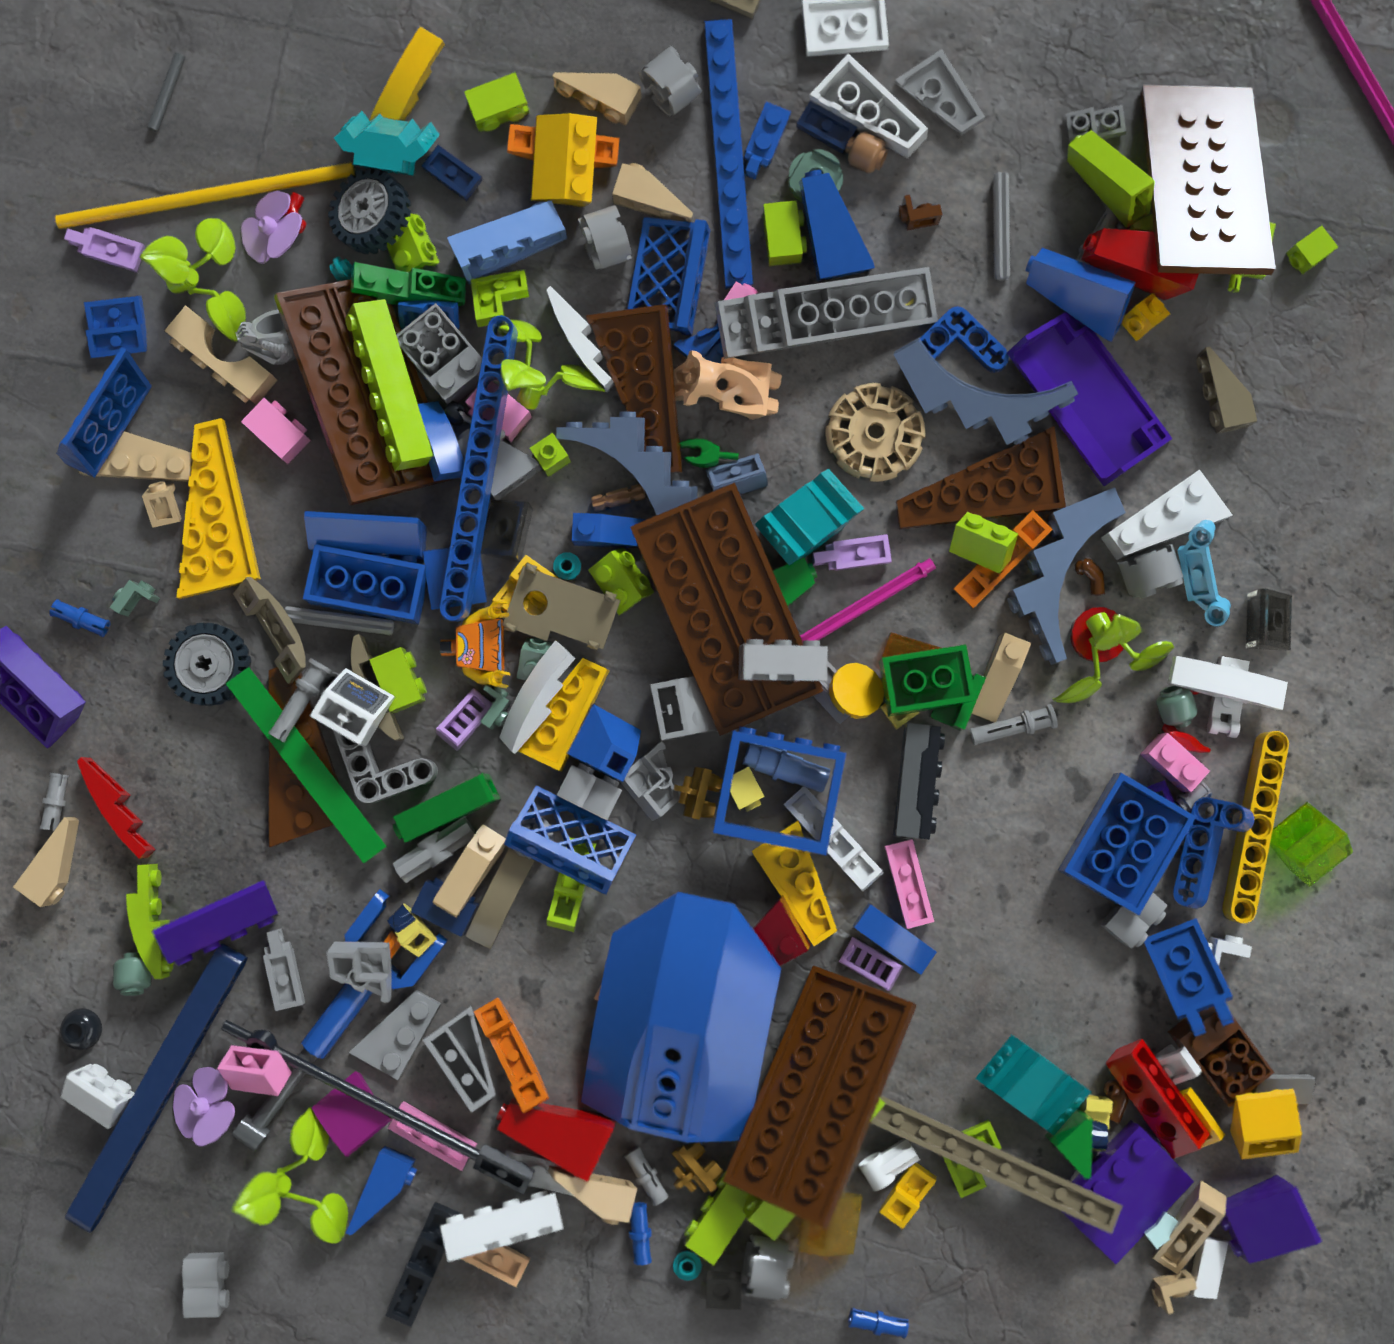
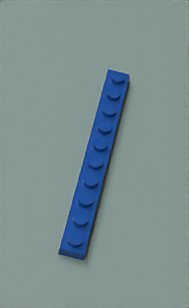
M732 19L705 21L725 289H731L735 282L741 285L746 283L753 287Z

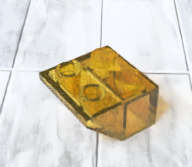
M842 1192L828 1229L801 1218L797 1238L798 1251L825 1257L854 1254L863 1196Z

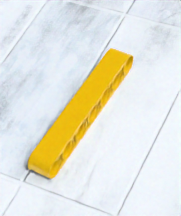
M1280 731L1263 732L1256 737L1242 806L1253 812L1254 820L1256 819L1260 824V830L1257 834H1254L1251 829L1246 832H1237L1222 905L1224 916L1228 920L1237 923H1249L1255 918L1289 748L1287 736ZM1270 737L1276 742V747L1273 751L1267 746V741ZM1265 764L1271 770V774L1267 779L1262 775V767ZM1259 792L1265 795V803L1262 806H1259L1256 801V796ZM1249 847H1252L1255 856L1249 862L1246 859L1245 852ZM1243 875H1247L1249 878V885L1246 889H1243L1240 885V879ZM1241 902L1244 912L1240 917H1237L1234 909Z

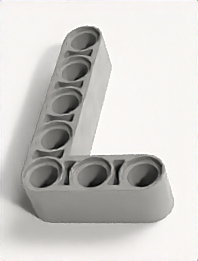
M332 672L331 675L327 674L319 687L321 696L328 688V682L332 678H337L340 675L339 673ZM333 730L355 795L361 802H380L429 784L437 777L438 768L436 764L431 760L423 758L415 759L380 772L370 742L367 746L359 745L358 743L349 745L344 735ZM360 756L367 760V767L362 772H359L355 767V762ZM423 763L427 764L430 769V773L425 779H421L417 775V768ZM395 773H399L403 777V784L398 789L392 787L390 781ZM368 783H373L376 787V794L372 798L366 797L364 793V788Z

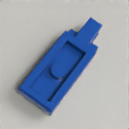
M769 102L765 103L745 151L744 159L749 161L745 170V176L755 180L760 167L767 168L768 164H771L790 119L791 111Z

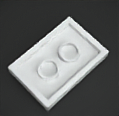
M802 0L807 56L888 50L889 42L884 0Z

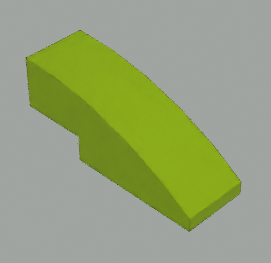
M585 843L573 846L576 853L580 855L589 854ZM592 843L593 848L595 850L596 844ZM559 872L547 917V926L571 932L575 931L586 885Z

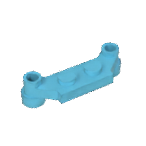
M1203 520L1192 528L1187 544L1178 548V555L1188 601H1194L1205 610V620L1210 625L1222 626L1230 615L1231 604L1229 600L1218 595L1209 545L1214 538L1215 524L1210 520Z

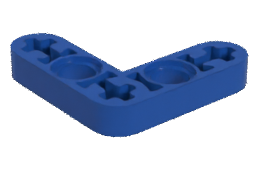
M957 306L949 309L920 338L927 350H929V353H934L931 355L934 359L957 340L989 372H1000L1009 361L1006 348L963 307ZM952 316L955 318L961 316L962 320L960 323L965 328H967L968 324L972 326L964 336L961 334L964 328L960 324H951ZM936 332L942 334L945 343L941 346H934L930 342L931 334ZM979 333L983 337V344L978 347L971 345L968 339L969 335ZM988 343L991 345L988 351L992 355H1001L1000 363L992 364L990 362L992 356L987 351L984 355L980 353Z

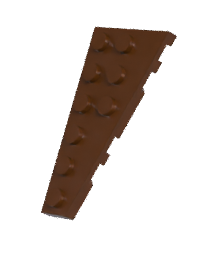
M663 304L585 315L596 336L595 340L598 347L602 350L607 362L606 366L627 412H636V417L645 418L644 451H646V446H663V452H671V473L682 472L668 306Z
M1053 426L1017 445L1004 449L964 470L897 500L896 510L899 530L957 523L967 512L980 515L983 519L1029 514L1032 510L1038 513L1065 508L1055 427Z
M278 667L269 670V693L283 710L297 688L295 686L296 680L302 678V673L293 683L288 684ZM310 699L294 726L339 783L318 720L310 716L314 710ZM269 741V847H274L333 826L334 824Z

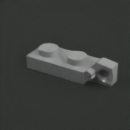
M282 928L267 932L269 946L264 947L265 955H263L275 1011L305 1004L294 949L290 941L285 942Z

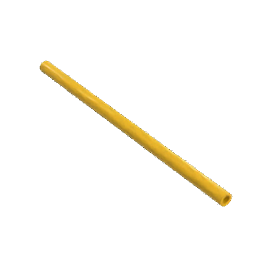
M352 162L60 214L55 216L57 227L64 229L347 178L351 174L355 176V169Z

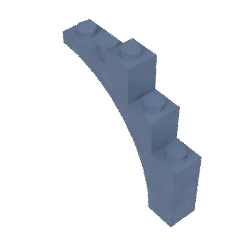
M920 338L894 352L900 368L925 413L932 410L933 414L946 408L948 406L946 402L951 400L966 429L971 426L973 429H977L988 422L987 418L992 416L1007 445L1012 442L1014 445H1017L1029 438L1028 433L1032 432L1029 420L1033 419L1034 422L1045 418L1049 415L1048 410L1057 405L1059 408H1063L1074 402V396L1078 395L1072 381L1050 390L1032 394H1001L982 390L963 382L946 371L931 356Z
M619 412V417H610V428L609 423L592 422V428H582V422H566V427H556L557 439L578 441L596 447L618 460L634 475L643 487L655 510L656 516L697 499L698 486H689V481L673 480L671 486V452H663V446H646V451H644L645 418L636 417V412Z
M1115 487L1047 517L1049 520L1047 524L1053 529L1050 534L1052 537H1056L1057 541L1028 554L1029 560H1027L1029 570L1038 579L1008 592L1010 598H1007L1012 613H1017L1019 618L1030 615L1029 626L1034 635L1038 634L1042 643L1039 646L1041 654L1045 661L1049 660L1051 665L1067 659L1060 638L1058 620L1059 598L1066 572L1076 553L1091 535L1102 526L1126 513Z

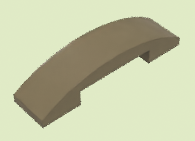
M246 577L233 595L246 616H257L280 654L274 661L286 682L288 684L293 683L306 667L305 652L300 636L280 603L261 584L251 577Z
M357 634L353 636L351 647L352 672L370 682L364 666L371 664L369 659L373 657L365 637ZM386 713L378 727L393 740H404L395 713Z
M509 848L466 934L467 938L489 949L492 948L536 860L518 856L512 848Z

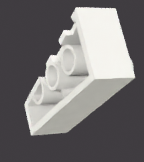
M849 54L843 58L810 94L811 101L857 126V131L860 133L868 132L883 139L886 147L906 158H909L927 139L928 128Z
M1198 470L1108 532L1101 539L1114 558L1119 560L1188 534L1196 524L1203 520H1210L1215 524L1227 519L1232 514L1203 473Z
M547 1190L530 1195L531 1200L520 1203L519 1198L502 1203L503 1208L492 1211L491 1206L474 1210L475 1216L466 1219L463 1218V1214L446 1218V1224L441 1226L448 1262L562 1230L563 1225L555 1193L548 1195Z

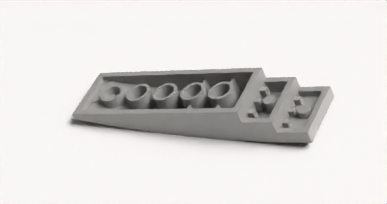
M929 267L778 289L773 292L753 294L714 303L724 359L936 323L938 321ZM914 298L913 304L906 306V304Z

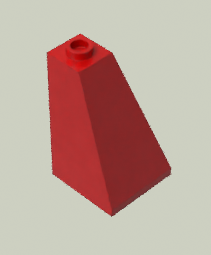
M1103 228L1088 235L1083 244L1084 253L1082 261L1096 268L1136 282L1135 287L1150 294L1153 293L1164 301L1194 290L1199 273H1159L1157 269L1154 232Z
M513 1098L509 1105L503 1103L496 1117L497 1120L501 1121L497 1130L586 1182L589 1181L616 1122L601 1113L544 1103L523 1113L516 1098Z

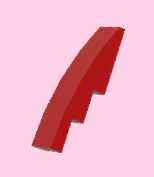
M80 757L77 760L86 786L103 817L117 836L139 859L149 858L156 849L136 831L143 822L123 804L131 795L92 758Z

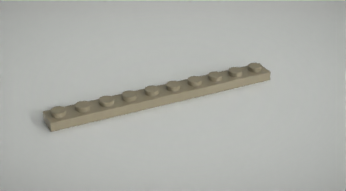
M881 1095L880 1098L886 1104L870 1123L1112 1234L1122 1205Z

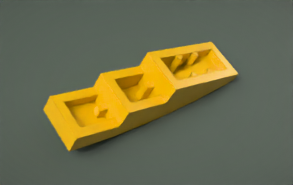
M421 26L418 28L393 70L369 121L380 113L383 118L405 121L419 100L418 92L432 73L431 65L445 45L442 39Z

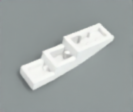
M550 286L547 289L548 296L572 349L585 368L608 392L614 386V382L598 365L603 359L601 352L586 338L592 332L589 324Z
M556 640L525 681L501 731L499 738L514 754L552 712L546 705L563 687L558 678L575 660Z
M1173 656L1168 684L1213 697H1224L1245 704L1253 703L1274 710H1283L1288 682L1214 663Z
M803 786L784 806L799 820L800 824L815 840H820L826 808ZM834 818L827 853L864 892L884 872Z

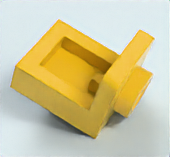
M1152 293L1124 316L1122 325L1138 341L1166 319L1170 312L1165 308L1163 302Z

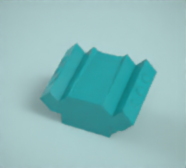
M361 111L344 124L334 139L343 151L354 153L353 165L414 176L416 160L430 149L440 134L431 122L420 129L413 118L409 122L383 118L381 113L369 121L363 111Z
M827 469L781 502L771 512L764 515L754 525L787 564L791 565L802 557L806 558L842 531L865 508L838 478Z
M1014 1035L1007 1039L975 1078L1053 1135L1057 1133L1092 1092Z

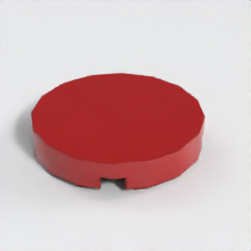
M1095 607L1082 612L1074 620L1071 627V644L1075 652L1090 662H1093V655L1089 639L1093 636L1086 625V621L1093 615L1104 612L1107 613L1112 622L1114 616L1118 614L1105 607ZM1119 644L1108 650L1097 649L1099 663L1116 658L1124 648Z

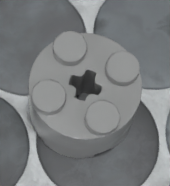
M672 46L664 50L639 71V77L645 89L650 87L654 94L651 97L652 100L669 116L672 114L674 116L702 93L700 86L695 81V78L698 76L695 68L689 62L684 64L678 52Z
M615 205L583 215L582 218L578 219L581 233L587 241V244H585L589 259L592 260L595 270H601L632 259L627 233L624 225L617 221V218L621 216Z
M1172 544L1163 545L1161 550L1156 551L1153 548L1118 562L1127 592L1133 598H1145L1156 594L1155 588L1166 587L1168 589L1183 583V573Z
M751 1234L750 1239L752 1242H747L743 1260L742 1274L747 1277V1284L742 1283L743 1295L774 1300L787 1299L789 1293V1280H786L787 1270L793 1267L794 1251L789 1250V1243L785 1239L776 1238L774 1241L770 1237Z

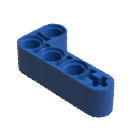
M1208 797L1200 798L1194 803L1191 814L1196 816L1186 834L1173 890L1174 899L1178 904L1193 909L1201 908L1206 904L1224 829L1246 832L1254 824L1253 812L1246 807L1233 802ZM1213 805V815L1210 818H1206L1207 808ZM1241 811L1242 818L1240 822L1234 824V814ZM1207 833V842L1200 846V836ZM1200 860L1201 869L1195 874L1193 865L1196 861ZM1191 879L1198 880L1197 883L1190 882ZM1188 892H1194L1193 898L1188 897Z

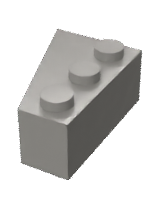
M746 639V644L739 645L738 679L827 681L828 646H820V641L808 640L803 641V646H792V640H775L774 645H763V640Z
M469 1006L425 1037L423 1041L472 1113L496 1094L472 1007Z

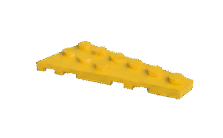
M222 418L194 425L191 453L193 461L191 476H189L188 482L190 489L189 499L186 501L182 539L184 547L182 563H180L179 573L181 574L180 585L177 588L176 597L178 599L237 586L246 577H251L255 581L261 580L226 424Z

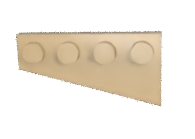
M123 432L96 476L189 482L193 459L191 458V452ZM79 471V474L84 475V476H89V475H87V474H85V473Z

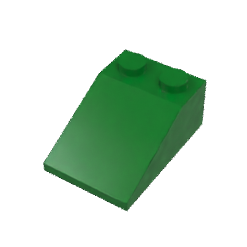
M966 644L882 657L878 662L888 717L976 701Z

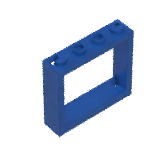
M741 726L739 727V732L733 731L713 833L827 855L846 753L840 752L841 746L824 743L823 748L813 747L812 740L797 737L795 738V743L783 741L784 735L768 732L767 737L755 735L756 729ZM740 741L835 760L820 840L724 822Z

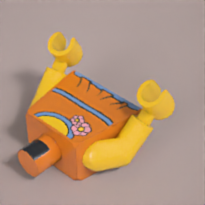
M494 601L490 606L479 609L462 622V626H457L456 639L441 640L440 654L441 656H456L457 667L462 668L464 675L478 684L506 689L508 685L502 683V678L505 675L510 676V673L505 671L504 626H502L504 621L496 618H507L509 613L501 612L502 605L507 604V601Z

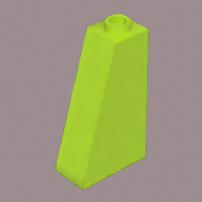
M1092 130L1084 135L1075 137L1068 144L1067 161L1126 228L1150 213L1155 181Z

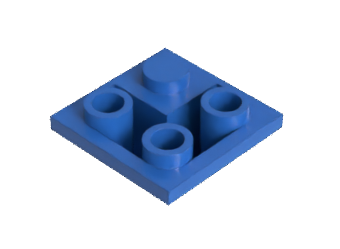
M592 704L566 754L614 780L623 782L636 758L641 730Z

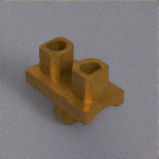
M695 767L693 777L685 776L683 786L674 785L673 790L681 792L678 803L686 804L683 816L700 820V817L713 818L716 803L705 801L707 790L719 792L723 779L712 774V770Z
M690 1142L683 1147H677L671 1152L673 1157L683 1167L682 1169L677 1165L672 1170L678 1177L673 1184L677 1190L685 1185L692 1193L697 1188L693 1181L704 1193L707 1191L712 1193L717 1188L715 1182L719 1179L723 1170L714 1160H711L703 1168L697 1163L696 1160L706 1152L699 1142Z

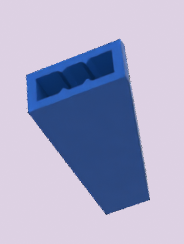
M821 170L805 173V178H801L799 186L817 282L873 270L875 268L874 262L830 174H822Z
M1042 248L1036 256H1031L1026 266V272L1029 273L1026 284L1108 341L1113 340L1122 324L1136 282Z

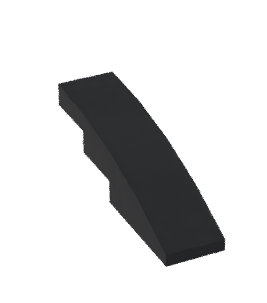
M438 1202L433 1204L385 1316L412 1327L445 1252L441 1226L446 1224V1218L460 1215V1212Z

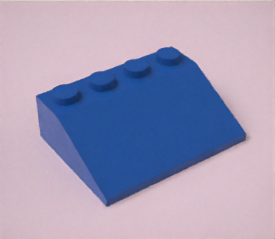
M121 347L109 368L104 372L94 392L89 396L82 411L75 418L70 430L60 442L56 453L66 465L94 478L152 387L127 349Z
M1114 773L1058 871L1140 916L1196 816L1125 774Z

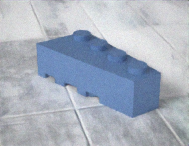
M550 200L538 202L528 209L449 236L447 239L468 284H471L470 279L488 276L567 239V235L560 217Z

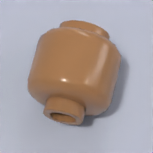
M861 132L856 138H850L845 152L849 154L848 162L851 166L866 173H872L876 169H881L886 160L888 149L885 148V141L868 132Z

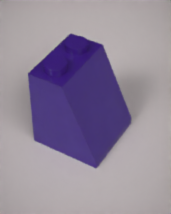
M1278 1175L1226 1198L1225 1216L1219 1223L1225 1231H1229L1232 1238L1229 1244L1236 1257L1241 1256L1249 1264L1322 1243L1297 1187Z

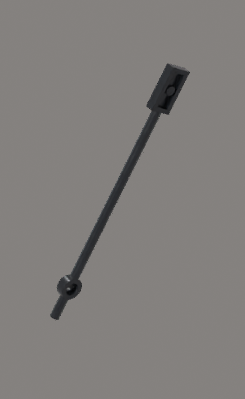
M226 1020L222 1025V1031L245 1042L247 1047L278 1051L286 1064L474 1160L473 1169L522 1194L525 1193L536 1170L528 1167L524 1162L516 1161L503 1154L499 1149L491 1148L485 1144L479 1150L279 1047L275 1036L270 1031L255 1030L252 1033L229 1020Z

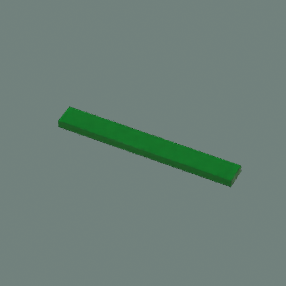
M250 667L225 683L363 864L386 848L385 843L295 726H293L285 742L268 733L283 710Z

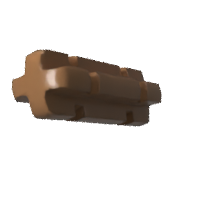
M637 484L631 486V489L626 487L607 492L605 496H602V494L593 496L591 502L593 509L598 512L606 510L605 507L608 506L613 508L631 503V500L634 499L635 501L642 500L646 497L643 487Z

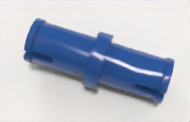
M58 599L51 606L55 610H50V616L69 622L76 629L83 628L101 637H104L109 630L105 627H110L111 622L88 613V609L83 607L78 609Z
M636 1202L633 1204L630 1216L631 1230L629 1231V1238L633 1243V1262L636 1265H647L652 1262L649 1241L652 1232L651 1228H648L647 1203Z
M851 1308L849 1312L848 1327L873 1331V1334L878 1336L884 1333L902 1338L907 1337L909 1323L906 1318L884 1315L883 1311L878 1310L876 1313Z

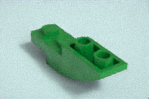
M354 262L352 266L351 292L374 296L376 300L385 299L387 304L398 305L399 302L431 300L458 303V306H463L465 304L466 278L412 268L410 272Z

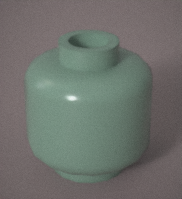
M1172 685L1161 690L1160 696L1156 700V705L1164 724L1174 725L1175 728L1189 726L1192 723L1191 720L1198 713L1193 694L1189 689Z
M138 952L125 953L124 958L117 960L113 964V987L120 991L121 995L144 994L145 989L151 986L152 974L147 969Z

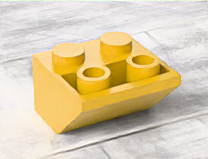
M1275 1089L1270 1092L1255 1094L1245 1093L1235 1097L1230 1132L1241 1160L1299 1152L1302 1132L1294 1089Z

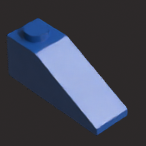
M573 513L572 542L574 546L638 548L630 527L647 519L606 514Z
M387 1146L383 1147L378 1154L346 1234L352 1235L398 1195L406 1184L409 1186L412 1184L417 1169L413 1168L416 1161L415 1158Z

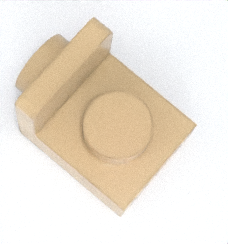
M157 482L149 485V489L145 491L142 498L152 528L180 522L182 518L173 494L176 489L174 483L166 485L165 482Z
M1186 1269L1181 1270L1179 1274L1170 1273L1153 1278L1156 1288L1152 1289L1154 1301L1157 1307H1162L1168 1315L1174 1313L1170 1296L1175 1298L1184 1297L1189 1294V1291L1197 1289L1194 1277Z

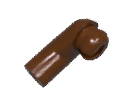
M1110 1080L1104 1086L1107 1097L1113 1101L1110 1120L1120 1124L1129 1099L1117 1080Z

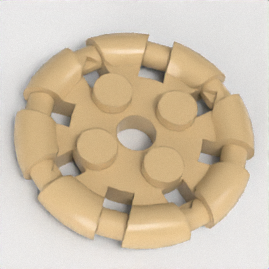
M869 383L855 387L853 392L848 395L843 394L836 401L828 415L830 422L829 426H826V442L830 454L834 453L838 460L837 464L845 472L858 479L861 476L869 478L870 481L879 482L893 479L902 470L907 471L913 466L923 449L920 446L922 439L925 438V424L921 412L916 410L913 405L914 401L910 396L893 386L888 388L881 386V383ZM878 397L888 399L887 405L877 403ZM860 400L865 407L857 411L853 404ZM902 410H904V412L908 416V418L904 419L903 421H901L898 415L896 414ZM841 421H850L848 429L840 428ZM871 425H879L883 429V436L878 439L872 438L868 433V428ZM904 434L911 436L910 444L902 442ZM850 443L853 452L847 455L843 446ZM895 453L898 460L891 464L888 458ZM864 458L875 460L873 468L863 466Z

